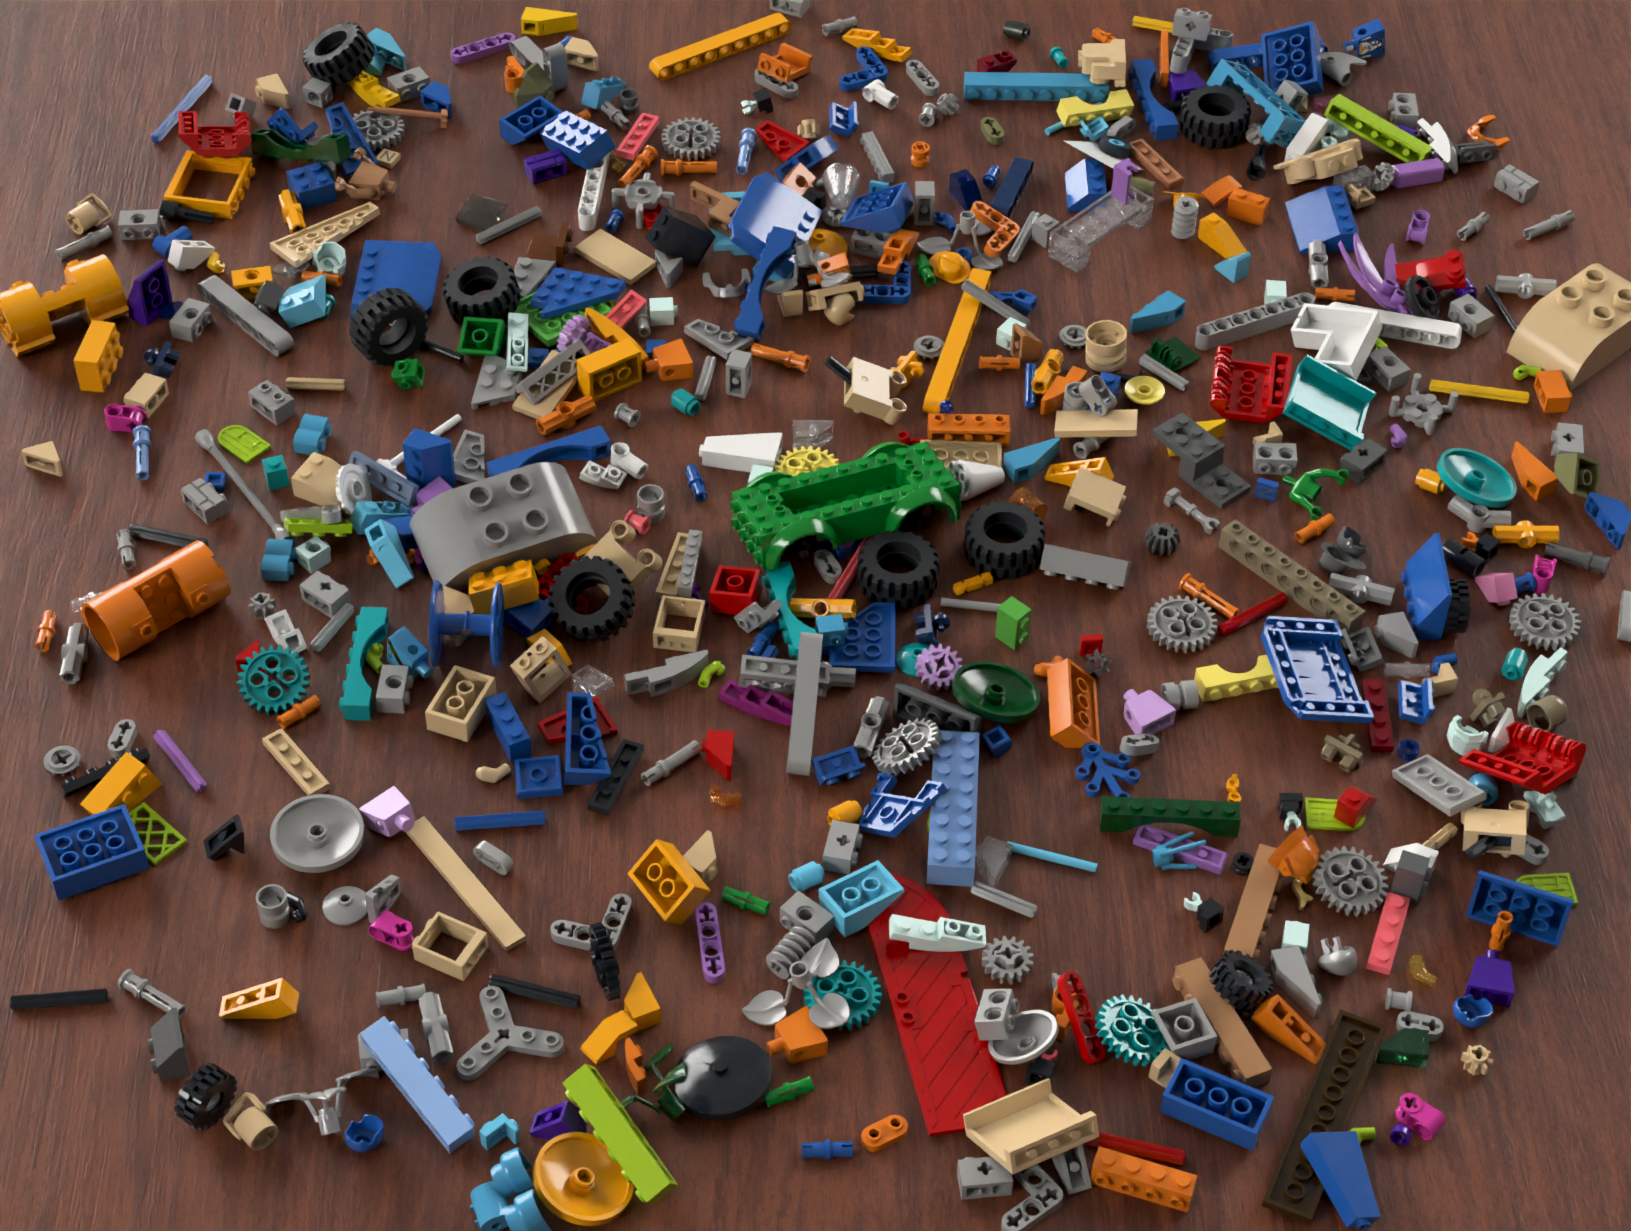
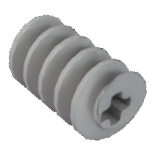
M1184 196L1177 199L1173 213L1171 234L1178 239H1188L1194 235L1199 204L1194 198Z
M792 927L789 933L772 949V952L766 956V962L770 970L779 978L787 979L790 973V966L794 962L800 961L816 945L815 937L802 927Z

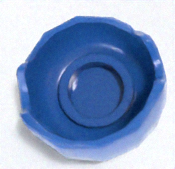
M1469 994L1455 1000L1453 1013L1455 1019L1460 1024L1468 1028L1477 1029L1490 1019L1493 1014V1006L1488 999L1475 1000L1473 995Z
M370 1114L364 1115L360 1122L352 1120L344 1133L345 1143L356 1152L364 1153L376 1149L383 1141V1121L378 1116Z

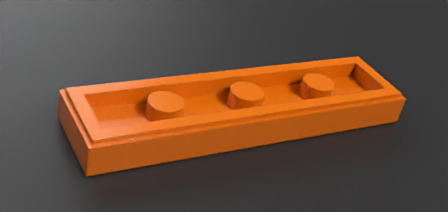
M1162 30L1159 44L1160 86L1167 88L1169 76L1168 31Z

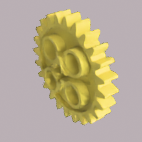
M801 446V450L794 447L793 453L787 450L786 456L780 455V460H777V465L775 466V472L779 471L796 476L801 473L816 471L820 468L838 465L839 459H834V454L828 455V450L821 452L820 447L816 450H813L812 446L809 449Z

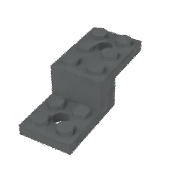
M1183 412L1153 429L1152 436L1180 457L1178 476L1219 509L1225 508L1251 491L1250 484L1223 464L1225 445Z

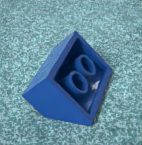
M539 95L499 119L500 137L511 145L519 143L544 129L546 125L557 119L563 111Z
M1085 158L1065 172L1067 210L1105 212L1107 189L1104 163L1095 158Z
M414 428L402 443L407 480L418 485V491H420L440 476L447 484L454 488L456 486L452 440Z

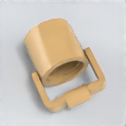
M91 193L76 204L77 207L66 214V221L75 233L82 234L94 225L97 228L108 221L112 213L101 199L94 193ZM92 199L106 217L100 220L98 211L92 204L86 201Z
M245 1092L238 1098L223 1119V1123L237 1139H243L254 1151L265 1149L278 1135V1127L264 1113L266 1107L254 1094ZM250 1099L255 1106L243 1111L233 1125L232 1120L241 1112Z

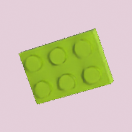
M284 518V527L292 536H304V533H312L313 536H325V533H334V536L346 537L347 533H352L353 525L348 519L324 524L322 523V518Z

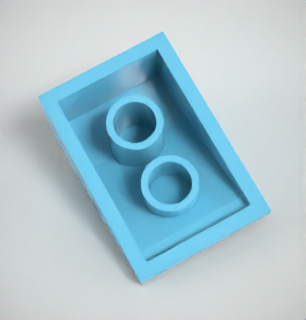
M323 274L291 286L279 300V314L290 328L325 316L326 276Z
M877 860L820 888L819 905L834 915V926L844 937H847L871 923L904 893V888Z

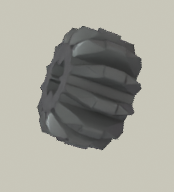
M1155 522L1153 526H1149L1144 541L1147 550H1152L1153 554L1159 553L1162 557L1163 554L1170 556L1172 552L1177 551L1181 537L1178 528H1173L1172 524L1166 525L1164 522L1162 524Z

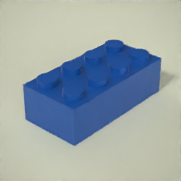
M568 111L561 113L557 119L546 125L539 133L548 150L559 149L565 159L587 170L616 148L607 130Z
M1181 1058L1162 1095L1159 1112L1253 1151L1271 1113L1274 1096Z

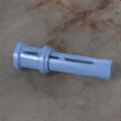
M745 128L741 132L742 139L739 142L740 153L736 172L739 175L747 174L751 152L755 149L754 141L757 139V132L751 128Z
M139 425L133 429V436L135 437L133 448L136 451V477L138 480H147L149 478V451L152 447L150 441L152 431L145 425Z

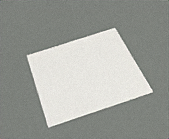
M1064 141L1113 169L1115 164L1125 160L1122 157L1103 152L1095 142Z

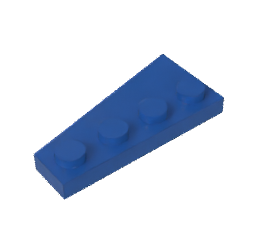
M341 102L327 107L325 112L331 132L348 134L351 155L353 156L356 153L354 151L362 147L367 153L366 157L378 165V160L344 103ZM352 156L344 159L345 161L341 165L345 178L354 175L362 163L361 160L357 161Z

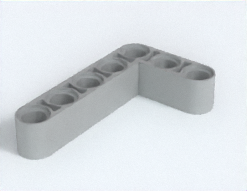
M1210 28L1207 41L1179 36L1172 52L1170 71L1177 74L1185 73L1195 48L1212 51L1214 49L1232 47L1233 33Z
M527 36L509 42L511 53L526 69L534 62L541 66L553 83L554 92L568 87L567 57L565 48L561 43L549 46L541 51Z

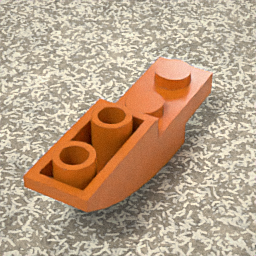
M906 229L894 232L883 247V256L877 265V271L896 275L904 258H908L915 245L919 232Z

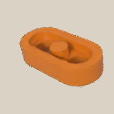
M890 1115L866 1127L861 1134V1144L867 1151H881L907 1136L908 1123L900 1115Z

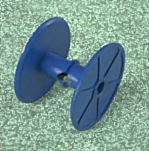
M438 580L434 582L429 612V651L432 667H437L440 664L444 635L465 636L466 639L469 636H490L492 665L495 669H499L504 641V593L501 582L496 583L494 587L491 614H470L469 611H466L465 614L445 613L443 586Z

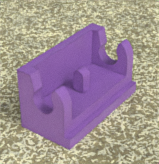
M1129 158L1114 165L1111 196L1124 205L1129 204L1128 196L1131 199L1135 197V194L1129 190L1130 177H1132L1131 169L1138 172V167Z

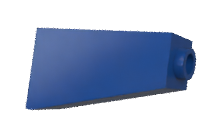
M1356 1131L1310 1133L1300 1143L1301 1148L1346 1228L1357 1227L1358 1230L1371 1228L1372 1224L1380 1217Z

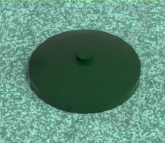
M986 661L968 663L957 670L952 683V691L958 702L970 712L990 721L1018 723L1028 720L1036 713L1040 702L1038 688L1026 675L1000 663Z

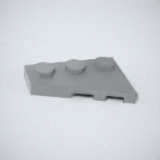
M518 257L514 273L520 288L521 298L537 290L538 284L541 281H545L548 273L556 268V261Z
M700 319L684 326L685 334L728 360L733 349L743 351L754 343V338L752 337L742 338L738 336V332L732 330L729 333L722 331L720 326Z
M464 430L453 453L456 480L469 484L485 479L484 435Z

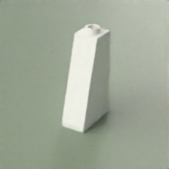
M783 433L706 437L704 445H700L699 457H702L703 466L751 472L752 466L755 464L773 467V472H775V466L782 451Z

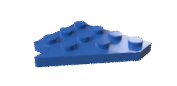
M554 268L530 299L532 307L543 309L541 319L545 320L616 299L626 288V282L616 278Z
M873 602L856 614L855 618H850L846 621L849 635H845V645L822 647V655H829V663L832 667L856 668V672L895 673V603Z

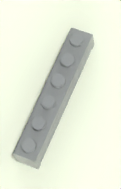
M873 131L862 133V138H860L861 145L864 146V151L867 152L868 159L871 160L879 180L886 183L894 182V171Z
M689 530L678 584V596L692 597L702 544V531Z

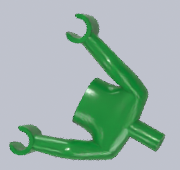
M1325 468L1305 472L1298 480L1285 475L1282 482L1292 486L1289 498L1310 512V521H1316L1318 516H1322V509L1312 504L1320 495L1322 485L1314 480L1320 477H1330L1336 479L1339 485H1344V478L1349 479V472L1346 469L1338 471Z

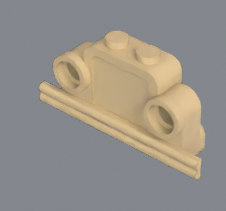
M1125 39L1111 40V43H1086L1082 45V50H1078V67H1082L1083 74H1090V82L1105 84L1112 79L1114 80L1115 87H1125Z
M1353 138L1274 165L1273 167L1274 169L1284 168L1287 184L1328 178L1358 167L1357 161L1363 159L1361 143L1358 138Z

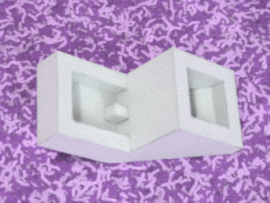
M286 609L264 618L273 639L278 646H282L283 651L290 647L292 654L295 651L301 652L308 648L299 628L294 629Z

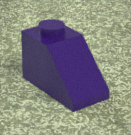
M565 1101L536 1112L529 1134L534 1137L551 1140L564 1133H586L587 1122L579 1114L580 1109L570 1101Z

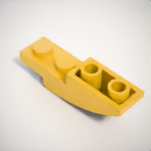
M364 71L359 76L354 77L352 81L347 82L372 107L388 108L401 102L399 94L379 85L378 78Z

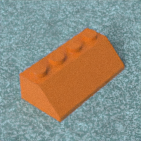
M1066 658L1047 670L1051 738L1065 748H1082L1083 745L1091 742L1100 745L1096 679Z

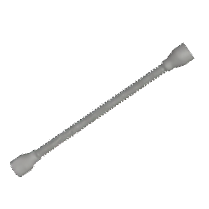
M207 429L197 432L195 435L196 442L201 448L208 450L272 528L275 538L294 540L295 543V537L277 523L219 451L213 435Z

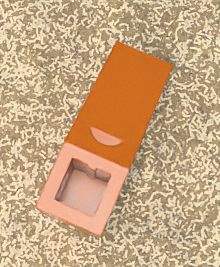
M1516 441L1511 458L1522 489L1535 501L1554 493L1558 483V478L1554 475L1555 473Z

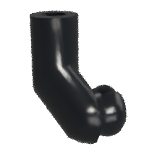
M287 892L288 904L295 909V911L291 912L292 920L296 923L305 920L308 912L303 898L292 892Z

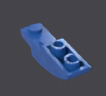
M829 134L792 156L788 161L777 167L774 172L782 182L787 174L800 162L809 170L840 149Z

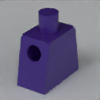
M1187 70L1183 74L1172 72L1169 75L1168 81L1171 101L1183 100L1191 90L1194 91L1197 87L1202 88L1206 83L1194 70Z
M1487 950L1485 957L1476 956L1464 997L1472 994L1475 1000L1486 998L1491 1004L1510 1007L1514 996L1511 963L1500 960V954L1496 950Z

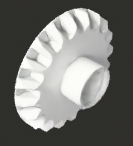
M355 464L342 466L336 476V497L342 503L341 507L345 508V512L352 515L357 501H372L371 488L365 473L360 467Z

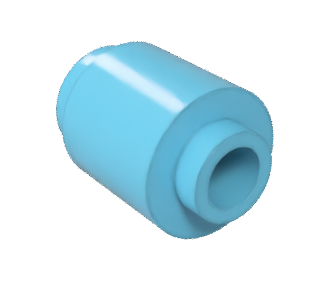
M812 861L792 870V873L788 875V879L794 891H805L822 883L825 873L820 864Z

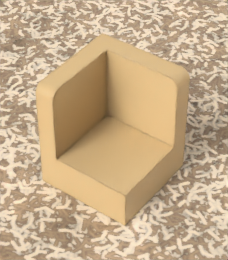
M1271 422L1268 434L1254 437L1253 444L1255 442L1282 443L1283 433L1275 422Z
M1449 663L1441 664L1438 676L1430 677L1432 688H1434L1433 697L1451 694L1455 691L1458 677Z
M1165 1048L1151 1064L1149 1078L1166 1088L1181 1058Z

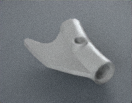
M1321 52L1322 74L1330 77L1342 86H1347L1353 79L1350 66H1366L1367 61L1346 53Z

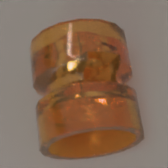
M1026 487L1015 491L1008 502H1016L1019 506H1027L1029 511L1033 510L1041 520L1047 513V505L1035 497L1034 493Z

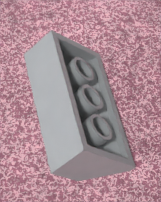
M1045 544L1039 569L1044 570L1045 575L1056 577L1057 573L1065 574L1064 579L1077 581L1079 577L1086 579L1085 583L1098 586V582L1107 583L1106 588L1119 590V586L1125 587L1131 562Z

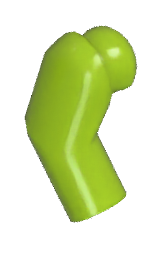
M1521 365L1514 370L1513 376L1517 380H1523L1528 376L1536 377L1537 371H1541V368Z
M713 661L703 668L698 685L702 688L708 687L714 673L717 675L723 674L726 669L725 665L721 664V661Z
M1374 1127L1351 1128L1349 1130L1356 1131L1359 1144L1362 1140L1376 1139Z

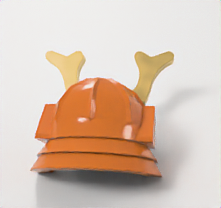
M1303 826L1293 831L1268 859V863L1273 867H1277L1284 876H1292L1294 878L1291 888L1298 898L1299 910H1303L1305 905L1313 900L1312 896L1302 890L1301 885L1303 883L1307 884L1312 880V874L1318 865V852L1320 851L1313 835L1307 838Z

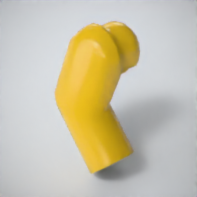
M213 252L209 256L207 267L214 273L220 274L224 271L225 263L220 264V255L217 252Z

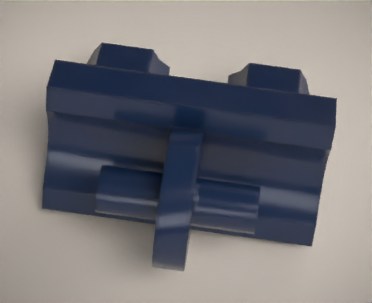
M166 341L160 353L157 348L148 349L144 353V359L147 361V364L149 366L154 365L155 369L152 375H162L170 378L174 368L171 364L176 365L180 352L170 349L171 342Z
M930 603L924 604L923 612L914 614L917 627L926 626L916 630V637L919 643L930 641L934 647L938 646V631L942 633L950 626V618L941 612L937 613V615L932 613Z

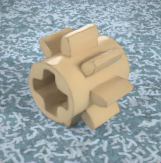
M814 119L802 120V125L797 126L798 135H802V138L806 140L816 139V134L820 133V124H815Z
M1469 1045L1467 1051L1462 1053L1461 1061L1465 1062L1463 1069L1473 1076L1481 1073L1486 1075L1487 1069L1491 1068L1493 1060L1489 1058L1491 1051H1487L1481 1045L1473 1047Z

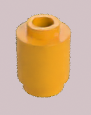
M1430 469L1419 470L1415 480V484L1419 485V488L1435 494H1440L1441 491L1444 492L1447 485L1443 482L1438 472Z
M847 800L829 809L828 823L831 826L832 820L847 823L857 822L862 816L861 806L855 800Z

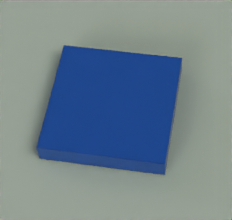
M560 755L514 759L518 799L563 795Z

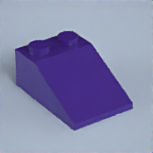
M164 259L159 260L135 279L127 299L129 318L145 326L151 324L173 306Z

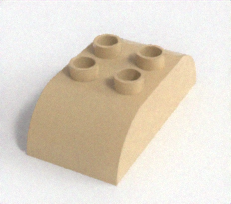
M1599 263L1589 265L1540 299L1530 309L1517 327L1509 343L1507 353L1528 366L1540 367L1541 371L1561 370L1563 377L1567 380L1568 390L1572 391L1631 348V282Z

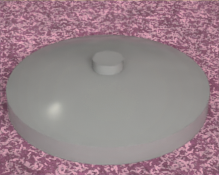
M328 794L309 795L289 803L276 815L270 829L271 845L276 857L289 868L306 873L326 872L346 864L358 853L365 837L364 822L358 809L349 801Z

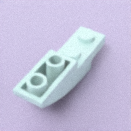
M509 312L506 367L507 370L527 372L528 314Z
M1560 647L1549 659L1540 655L1530 667L1518 701V716L1520 718L1527 713L1529 705L1549 695L1550 690L1548 687L1557 672L1561 673L1567 665L1565 660L1568 652Z
M892 914L889 918L890 939L909 942L910 949L953 952L974 950L986 946L985 925L940 917L938 922Z

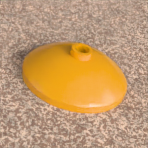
M827 229L813 230L808 240L811 251L818 248L820 251L829 254L830 257L843 252L847 256L848 245L842 236ZM813 265L808 267L812 269H817L816 266Z

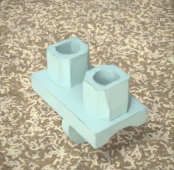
M1326 117L1328 120L1326 134L1330 133V136L1334 137L1337 143L1349 140V135L1352 131Z
M1536 791L1524 792L1523 796L1530 805V811L1538 816L1540 819L1539 824L1543 829L1554 827L1556 822L1565 819L1566 815L1556 803V795L1553 791L1546 795Z

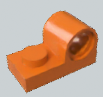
M514 56L507 57L506 71L504 73L505 89L510 93H515L516 88L520 89L524 80L521 78L524 69Z
M1057 987L1053 992L1051 1008L1054 1015H1056L1055 1019L1059 1026L1056 1039L1063 1042L1071 1029V1024L1062 1002L1059 988ZM1074 1000V1007L1080 1012L1082 1009L1078 1001Z

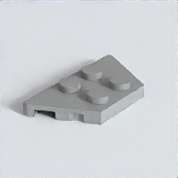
M485 356L472 398L471 408L478 409V405L488 402L492 406L500 402L514 401L517 394L514 386L520 382L522 371L507 370L506 360L499 356Z

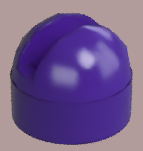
M1395 1125L1390 1134L1391 1141L1398 1146L1408 1145L1412 1136L1411 1129L1407 1125Z

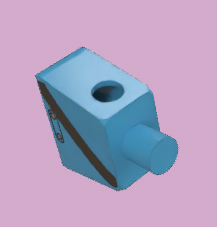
M405 626L388 637L387 663L390 665L409 666L410 675H413L414 678L420 674L426 679L433 673L434 669L427 664V649Z

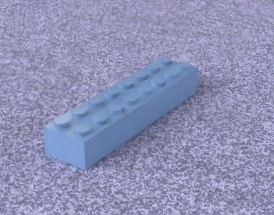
M940 730L942 741L939 742L940 747L934 749L936 753L933 754L932 781L942 782L947 790L930 805L926 884L973 887L980 733Z

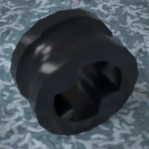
M1245 852L1237 853L1233 858L1232 870L1241 876L1249 875L1254 862L1253 857Z

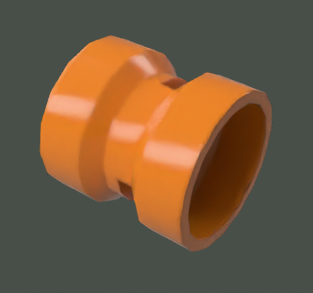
M922 141L912 144L911 164L919 168L926 167L929 164V144Z

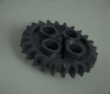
M602 922L589 925L591 945L589 951L599 987L603 990L607 1001L619 999L621 996L618 977L620 969L610 935L607 934Z

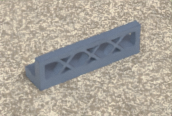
M359 451L351 453L348 464H355L360 467L365 473L369 484L407 506L416 505L415 495L418 492V485Z

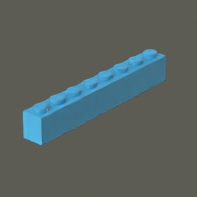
M964 72L963 88L964 100L1060 101L1062 98L1077 96L1082 101L1107 102L1109 82L1095 84L1090 82V74Z

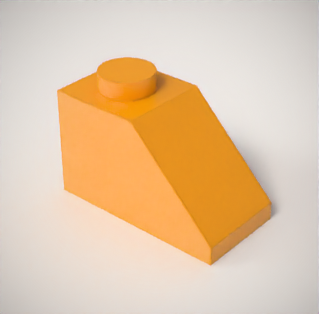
M642 972L636 974L624 999V1012L638 1025L637 1031L661 1023V1008Z

